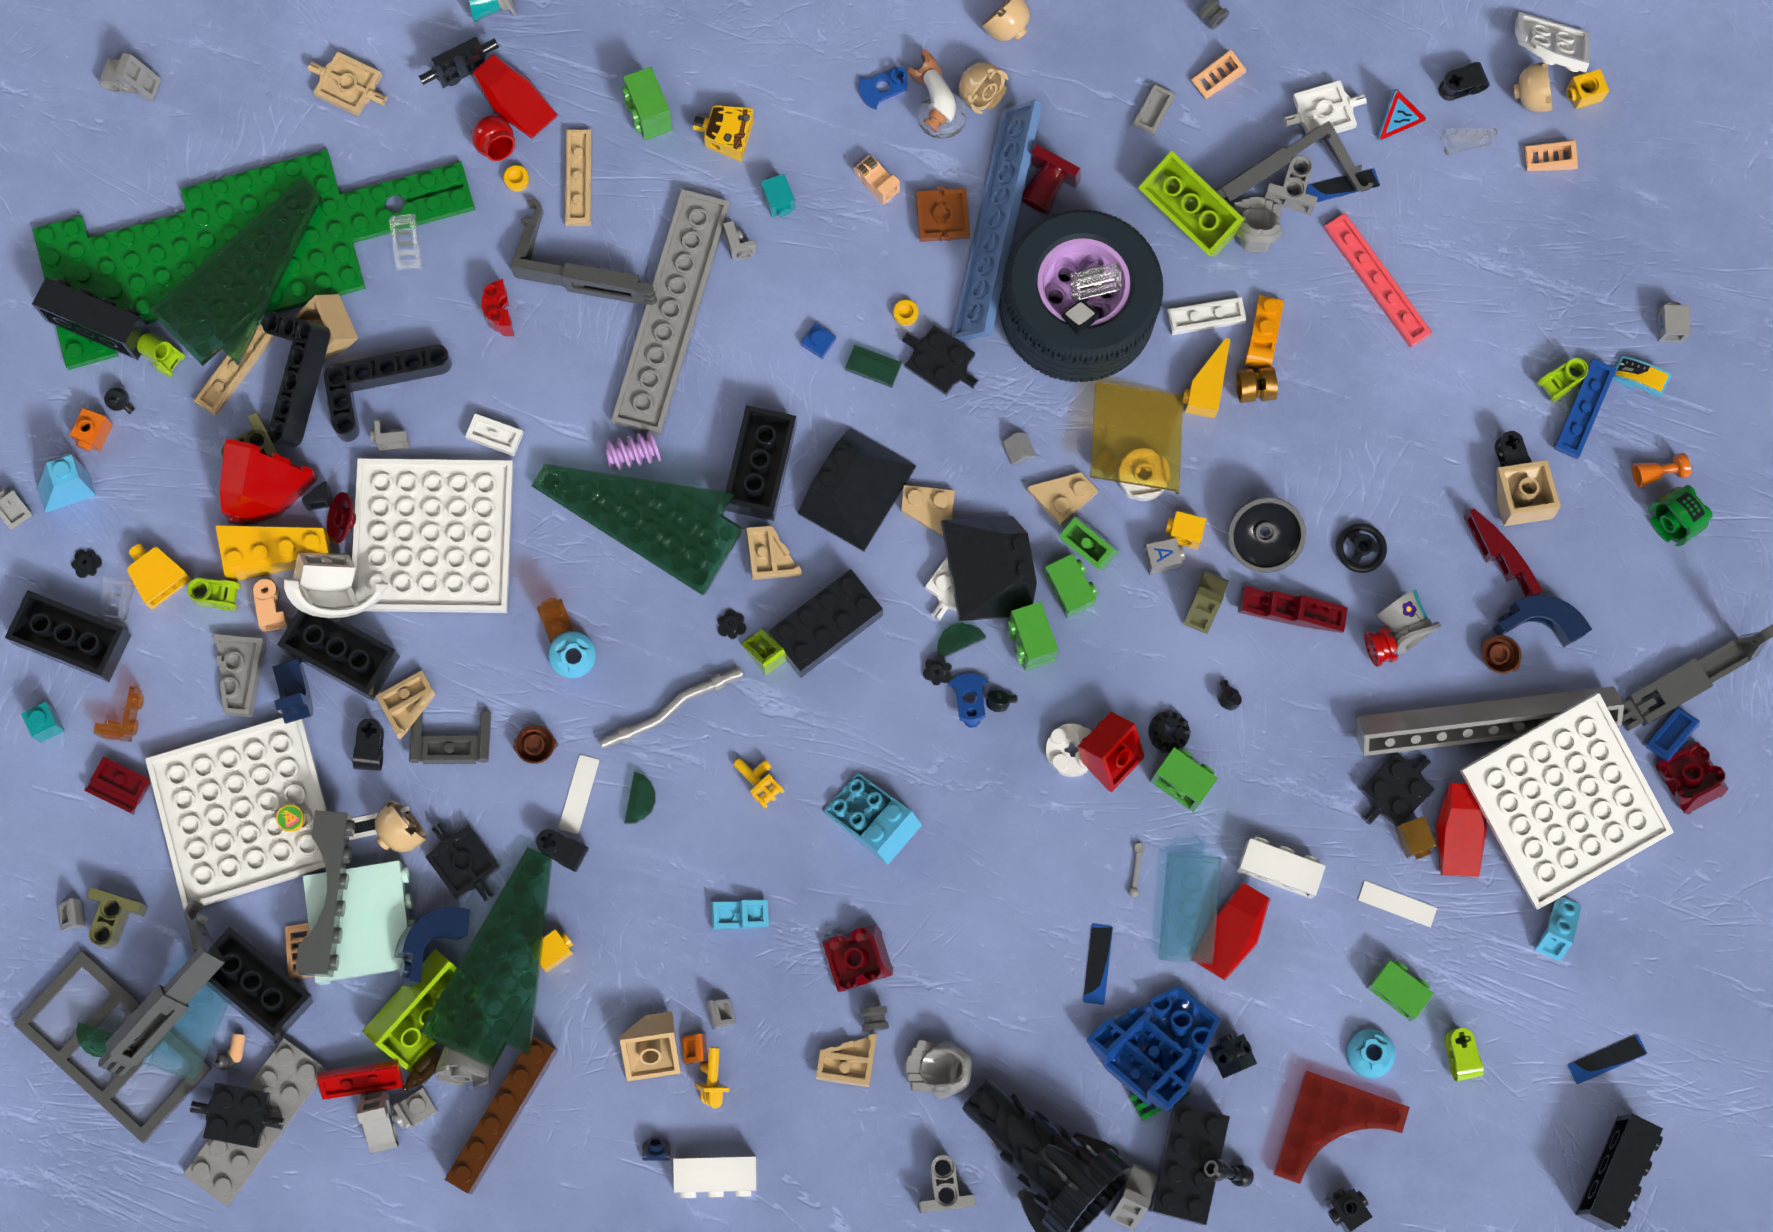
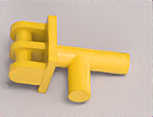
M741 758L734 762L733 766L754 786L750 793L753 799L764 809L768 807L766 804L769 801L776 800L775 796L779 792L781 794L784 792L783 788L770 774L761 779L772 768L766 760L760 763L754 770Z
M709 1047L708 1063H703L700 1066V1071L707 1075V1083H694V1087L700 1090V1100L716 1109L722 1105L723 1092H729V1087L718 1083L720 1048Z

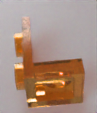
M550 598L543 601L542 605L537 607L550 644L559 634L566 631H574L562 599Z
M136 686L129 687L122 726L120 722L105 720L104 724L95 723L93 733L104 739L132 742L133 735H136L138 731L137 713L138 710H141L144 701L141 690Z

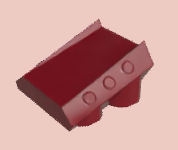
M1699 742L1675 753L1668 762L1663 759L1655 765L1685 814H1691L1692 811L1719 797L1721 798L1729 790L1724 782L1725 772L1721 767L1713 765L1710 760V753Z
M877 924L869 927H860L853 932L823 941L824 950L838 992L893 975V966L887 953L882 931Z

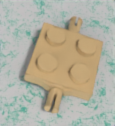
M337 51L332 61L325 67L314 61H311V65L308 66V71L320 76L319 83L313 91L314 96L359 117L370 100L381 106H384L387 102V96L376 92V87L382 78V73Z

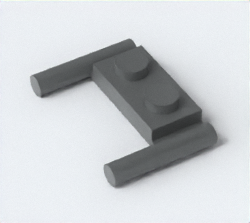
M490 711L481 712L479 736H421L423 712L411 726L409 762L476 764V761L481 763L489 761Z

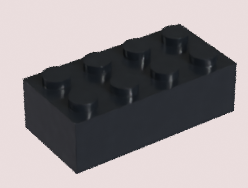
M46 277L32 302V305L46 322L135 360H139L141 356L137 350L138 340L142 335L151 333L146 327L147 323L141 320L140 314L130 308L120 309L113 301L107 298H102V300L94 298V294L83 288L75 290L71 288L68 282L56 278L54 281Z
M746 405L724 494V511L771 521L775 520L797 427V417L795 415Z
M850 569L768 631V635L784 649L787 662L798 676L802 678L883 616V608L852 569Z
M27 590L5 635V639L13 645L107 682H110L131 637V634L123 627Z
M298 610L277 644L284 653L299 659L304 664L371 701H374L400 658L395 649L339 618L312 616Z
M229 927L215 942L225 963L206 982V985L273 1042L277 1043L313 1003L312 996Z
M1176 1103L1172 1107L1158 1169L1159 1176L1154 1187L1149 1212L1199 1225H1207L1216 1181L1205 1177L1203 1167L1210 1158L1221 1159L1230 1116Z
M1633 1113L1617 1116L1575 1215L1604 1230L1621 1229L1622 1226L1625 1227L1631 1216V1212L1628 1211L1632 1201L1635 1202L1641 1193L1642 1187L1639 1184L1642 1177L1647 1176L1651 1169L1652 1161H1650L1653 1151L1656 1152L1662 1143L1663 1137L1660 1135L1663 1128Z

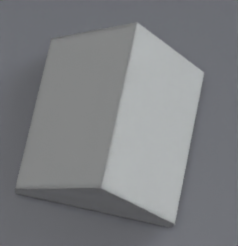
M1014 433L1003 441L1012 465L1036 457L1027 433Z
M69 898L58 904L61 931L86 926L82 900Z
M730 998L710 1000L706 1003L712 1030L736 1024Z

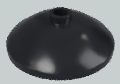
M1259 497L1245 503L1236 511L1228 528V542L1234 557L1244 567L1261 573L1276 572L1291 565L1301 554L1306 541V527L1301 514L1292 504L1277 497ZM1262 527H1269L1268 533L1262 534L1260 532Z

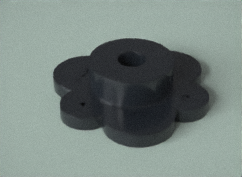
M79 550L75 553V560L71 563L72 568L76 570V575L79 578H85L88 574L90 576L97 574V569L102 565V559L96 556L93 550H88L87 552Z
M727 610L724 616H720L717 620L720 636H728L730 639H735L737 634L742 635L746 631V625L743 623L744 616L742 614L737 615L734 610Z
M938 655L933 660L929 659L926 661L925 666L927 668L923 671V676L926 680H932L933 685H939L941 682L948 683L951 680V673L949 671H951L952 665L948 662L946 663L943 656Z

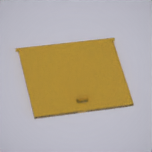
M1096 382L1090 478L1170 490L1179 494L1183 394L1179 396Z

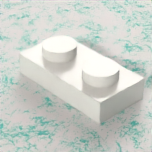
M474 414L465 437L472 442L515 456L524 433L523 430Z

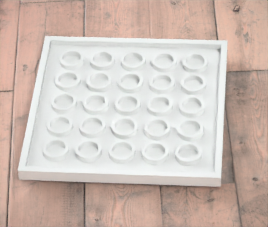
M358 458L355 497L356 523L354 525L352 562L355 566L352 589L357 599L360 600L370 592L374 582L388 583L386 591L380 600L365 611L508 613L513 460Z
M1599 693L1589 696L1460 769L1532 906L1536 910L1674 833Z
M279 718L145 758L184 910L194 900L206 906L326 869L319 847L312 838L315 810L328 811L303 719L285 724L283 718ZM295 805L303 811L305 822L300 830L290 833L278 826L276 816L283 806Z

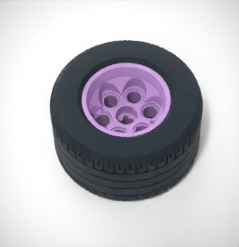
M1075 209L1066 212L1062 211V213L1059 212L1042 219V221L1034 224L1033 227H1030L1020 237L1006 262L999 310L1005 335L1023 361L1028 365L1030 364L1035 370H1039L1040 373L1046 376L1049 375V377L1054 379L1058 378L1066 382L1067 380L1070 382H1088L1109 377V375L1112 376L1118 373L1140 355L1151 337L1163 299V276L1155 252L1150 244L1146 242L1147 240L1143 235L1139 234L1138 230L1131 227L1126 221L1123 222L1122 219H1118L1116 216L1113 217L1111 214L1102 213L1101 211L1097 212L1096 210ZM1095 266H1101L1108 271L1107 279L1101 291L1080 297L1077 295L1078 271ZM1067 275L1071 280L1063 282L1059 279V276ZM1103 291L1108 292L1111 298H1102L1099 293ZM1057 297L1061 302L1053 304L1049 301V298ZM1078 298H1082L1085 303L1096 310L1101 319H1098L1076 335L1061 317V314L1076 304Z

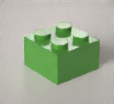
M652 66L624 76L625 86L621 87L624 95L623 100L628 112L632 114V121L637 134L642 133L644 140H648L672 131L670 109Z
M1042 602L1011 611L1010 618L1007 620L1008 626H1006L1009 640L1015 641L1017 650H1014L1018 665L1023 664L1024 670L1027 671L1055 662L1059 650Z
M1174 747L1150 782L1194 812L1218 778L1214 776L1215 772L1205 764L1200 766L1192 760L1193 756L1182 748L1178 750Z

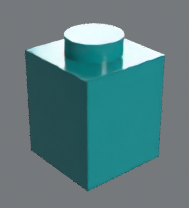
M785 174L761 181V191L771 217H783L790 214L792 210H795V199Z
M47 702L21 713L31 737L40 743L65 731L55 708Z

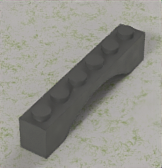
M315 810L312 838L319 847L325 862L327 894L317 923L298 946L295 972L299 975L333 977L334 971H337L339 967V955L336 954L337 944H340L342 941L343 933L339 923L340 917H344L346 902L342 900L343 890H347L349 875L345 874L346 863H350L352 858V848L348 846L350 836L353 837L355 832V821L346 812Z

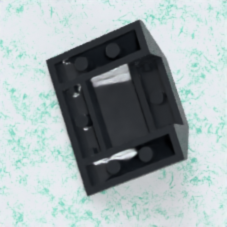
M850 428L837 441L812 481L798 511V515L865 552L903 490L904 485H906L914 472L916 465Z
M1013 516L941 521L958 621L1010 618L1011 611L1033 604L1037 580L1028 532Z

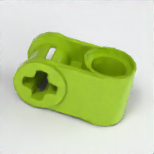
M151 333L142 335L138 340V352L156 370L169 378L173 376L172 371L180 360L184 361L186 358L183 353L174 348L169 342Z
M1573 358L1559 368L1549 372L1537 384L1542 386L1549 394L1551 403H1555L1582 382L1588 373V365L1583 359ZM1569 369H1576L1579 377L1572 376Z
M196 578L188 584L187 593L198 606L225 611H237L235 602L237 591L241 589V584L229 580ZM199 588H207V592L203 597H195V593Z
M1467 1028L1448 1031L1444 1038V1044L1453 1079L1459 1082L1483 1076V1064L1473 1033ZM1463 1037L1464 1042L1456 1044L1455 1039Z

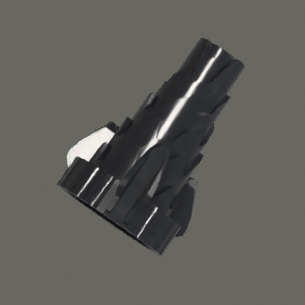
M991 1078L986 1079L984 1084L963 1105L962 1109L966 1115L992 1139V1145L1000 1152L1002 1160L1018 1175L1016 1178L1025 1189L1019 1191L1017 1197L1035 1232H1083L1115 1198L1131 1174L1132 1168L1119 1157V1151L1115 1147L1078 1132L1072 1136L1057 1122L1053 1124L1040 1112L1032 1111L1014 1093L1010 1096Z

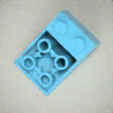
M858 772L823 811L862 846L887 865L922 826L910 809Z

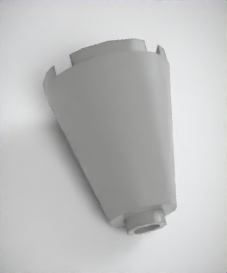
M465 1008L464 1012L457 1014L435 1068L434 1075H438V1080L458 1086H464L465 1082L474 1081L473 1087L489 1083L485 1017L480 1014L478 1009Z

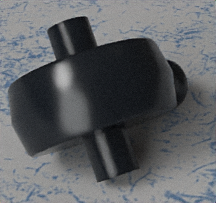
M115 386L106 391L104 402L111 410L120 411L124 409L129 415L135 410L128 403L129 395L125 389Z
M1222 680L1220 682L1222 689L1217 695L1221 707L1233 711L1240 706L1242 698L1237 689L1229 686L1228 680Z
M992 690L986 696V706L994 712H1004L1008 709L1010 703L1018 701L1016 694L1008 695L1002 690Z

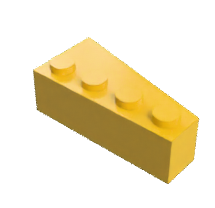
M216 526L223 571L229 581L236 582L295 569L298 552L332 554L330 539L324 528Z

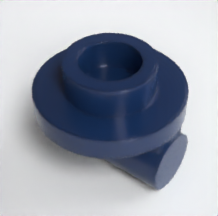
M653 1137L645 1141L642 1146V1160L670 1161V1145L668 1141L660 1137Z

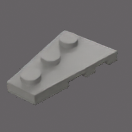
M213 634L214 643L217 644L218 651L216 658L217 666L220 667L223 712L227 715L252 717L266 640L263 638Z

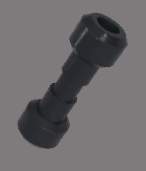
M1217 1158L1208 1159L1203 1167L1205 1177L1213 1181L1229 1179L1236 1186L1248 1187L1254 1179L1253 1170L1249 1166L1237 1164L1234 1167H1230L1223 1160Z

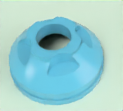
M566 631L556 636L551 642L548 650V659L553 670L559 675L566 678H578L587 674L593 667L596 659V650L591 639L585 634L578 631ZM571 648H576L581 653L580 660L575 664L567 662L565 658L566 652Z
M1364 1029L1357 1032L1351 1037L1346 1047V1059L1349 1066L1356 1074L1364 1078L1372 1079L1385 1075L1392 1068L1395 1061L1396 1052L1393 1042L1386 1034L1379 1030ZM1371 1044L1377 1045L1381 1049V1057L1377 1061L1370 1060L1366 1055V1049Z

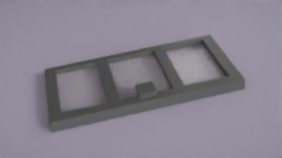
M81 951L15 1021L14 1026L141 1143H145L212 1068L171 1030L163 1036L137 1066L133 1065L124 1076L120 1077L115 1072L107 1071V1068L99 1067L98 1062L100 1058L108 1051L106 1042L141 1003L85 952Z

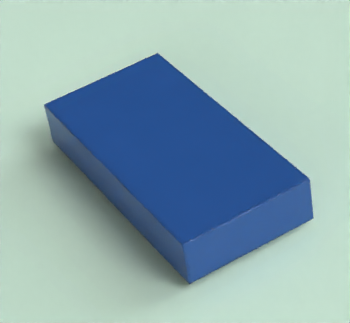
M1677 707L1646 743V748L1668 762L1700 725V720Z

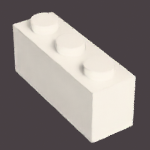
M1260 837L1250 838L1246 842L1236 872L1310 899L1316 896L1326 867L1320 864L1318 858L1305 855L1303 858L1295 855V851L1285 846H1280V848L1269 845L1270 841Z
M757 1157L673 1159L674 1193H680V1198H696V1193L707 1192L708 1198L724 1197V1192H735V1197L751 1196V1191H757Z

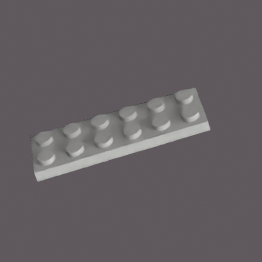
M283 1038L247 1087L248 1089L271 1093L268 1104L269 1116L285 1118L284 1123H278L284 1124L283 1129L266 1127L262 1133L259 1148L209 1139L183 1175L229 1207L318 1086L317 1072L328 1071L329 1069Z

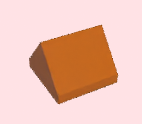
M705 1034L682 1037L684 1064L708 1062Z

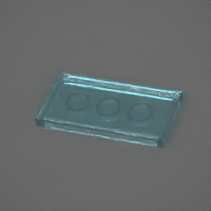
M1167 853L1159 960L1213 964L1221 868L1220 856Z
M206 984L188 1002L189 1009L144 1057L143 1063L145 1065L194 1082L196 1081L228 1006V1003Z

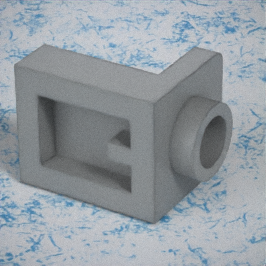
M733 221L723 223L724 235L732 260H745L752 257L756 253L755 240L744 242L740 228L735 229Z
M374 420L375 428L370 430L372 444L377 445L380 452L411 449L410 438L406 431L390 429L387 433H384L381 421Z
M4 488L0 491V517L8 528L12 530L33 514L17 495L14 488L9 492Z
M424 1088L402 1102L392 1105L395 1109L392 1115L400 1127L405 1126L410 1130L438 1112Z

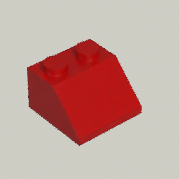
M1110 712L1104 719L1100 720L1093 731L1087 737H1084L1077 746L1082 763L1110 792H1113L1145 758L1135 723L1113 712Z

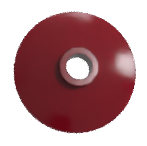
M340 492L336 495L330 506L327 518L328 537L332 543L336 544L341 543L346 538L350 528H353L356 523L352 499L346 492Z

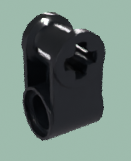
M1474 62L1465 67L1449 71L1444 81L1439 85L1438 92L1444 100L1453 101L1468 95L1478 94L1486 90L1490 83L1481 63Z
M1508 431L1495 442L1494 448L1501 467L1532 462L1523 438L1518 432ZM1505 442H1507V444L1512 443L1513 447L1506 446Z
M364 719L358 724L356 745L353 753V769L381 771L384 730L374 719ZM372 726L376 733L371 734V738H369L365 731H369Z
M551 829L541 831L536 839L537 847L543 855L574 872L578 871L589 850L584 844ZM550 837H553L555 846H548L546 849L542 840H548Z

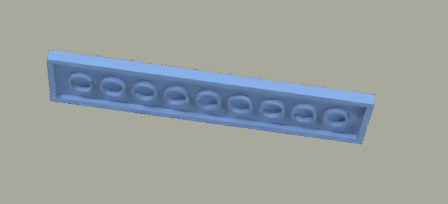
M1037 100L1002 109L951 336L959 342L991 336L995 326L994 322L1000 303L1005 266L1010 255L1017 217L1020 212L1022 194L1025 189L1026 176L1030 166L1031 153L1040 120L1042 103Z

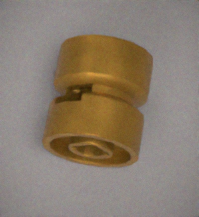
M1274 367L1259 368L1257 372H1254L1252 369L1237 370L1236 390L1240 403L1255 402L1256 398H1259L1261 401L1277 399L1278 384ZM1259 379H1260V390H1258V383H1257V380H1259Z

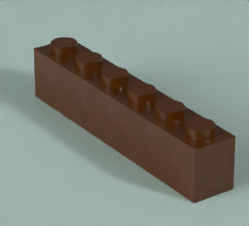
M531 1035L444 1180L467 1194H473L558 1052L556 1049Z

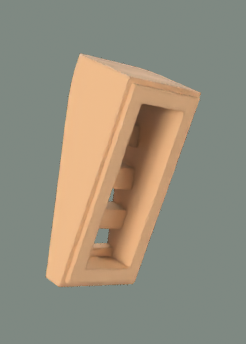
M1229 50L1193 77L1191 81L1203 97L1208 99L1245 74L1246 68L1234 52ZM1228 62L1235 69L1232 73L1225 65ZM1221 67L1227 77L1223 78L1217 69ZM1213 73L1219 80V83L1215 84L1209 75ZM1205 78L1212 88L1207 90L1201 80Z
M1576 140L1525 146L1527 171L1578 169ZM1534 152H1538L1539 163H1534L1533 161ZM1543 152H1548L1549 162H1544ZM1553 152H1558L1559 161H1554ZM1563 152H1568V160H1564Z
M308 923L285 927L288 976L293 980L315 977L299 975L295 972L297 962L295 954H298V948L294 949V944L301 943L307 936L293 938L292 933L307 931L308 936Z

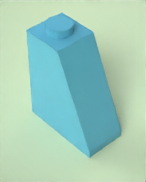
M72 454L46 463L38 485V492L46 513L96 496L89 472Z

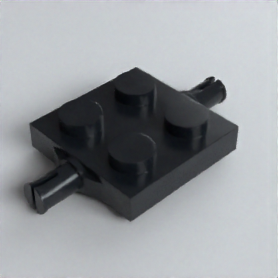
M474 37L432 58L433 66L431 70L418 75L423 85L437 79L442 88L454 86L461 79L472 75L473 71L485 62L486 54L499 48L495 38L481 45L477 37Z
M935 325L920 341L908 332L903 337L902 342L914 349L912 356L905 364V368L947 396L953 386L960 381L972 389L978 383V379L967 373L968 365L975 357V352Z
M1398 752L1394 753L1359 789L1369 799L1372 806L1362 816V819L1364 821L1367 820L1366 823L1371 825L1379 815L1388 818L1396 827L1401 825L1435 790L1421 774L1431 761L1425 755H1422L1412 765Z
M442 823L437 824L442 834L434 826L432 831L441 842L435 850L425 857L453 896L458 900L469 891L476 889L484 901L489 900L483 890L492 898L494 894L485 882L489 876L501 867L469 824L458 833L450 835L442 826Z
M215 1083L212 1098L208 1104L192 1101L191 1106L194 1107L190 1108L191 1113L206 1115L203 1138L259 1148L262 1133L266 1127L282 1130L284 1124L278 1123L285 1122V1118L269 1116L268 1104L271 1093L222 1083Z

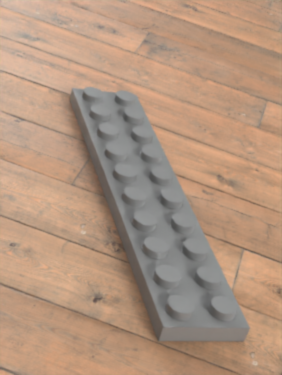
M681 189L652 285L657 297V303L654 305L646 304L611 419L613 424L643 432L651 431L652 434L659 436L662 435L722 235L723 223H725L728 215L730 201Z

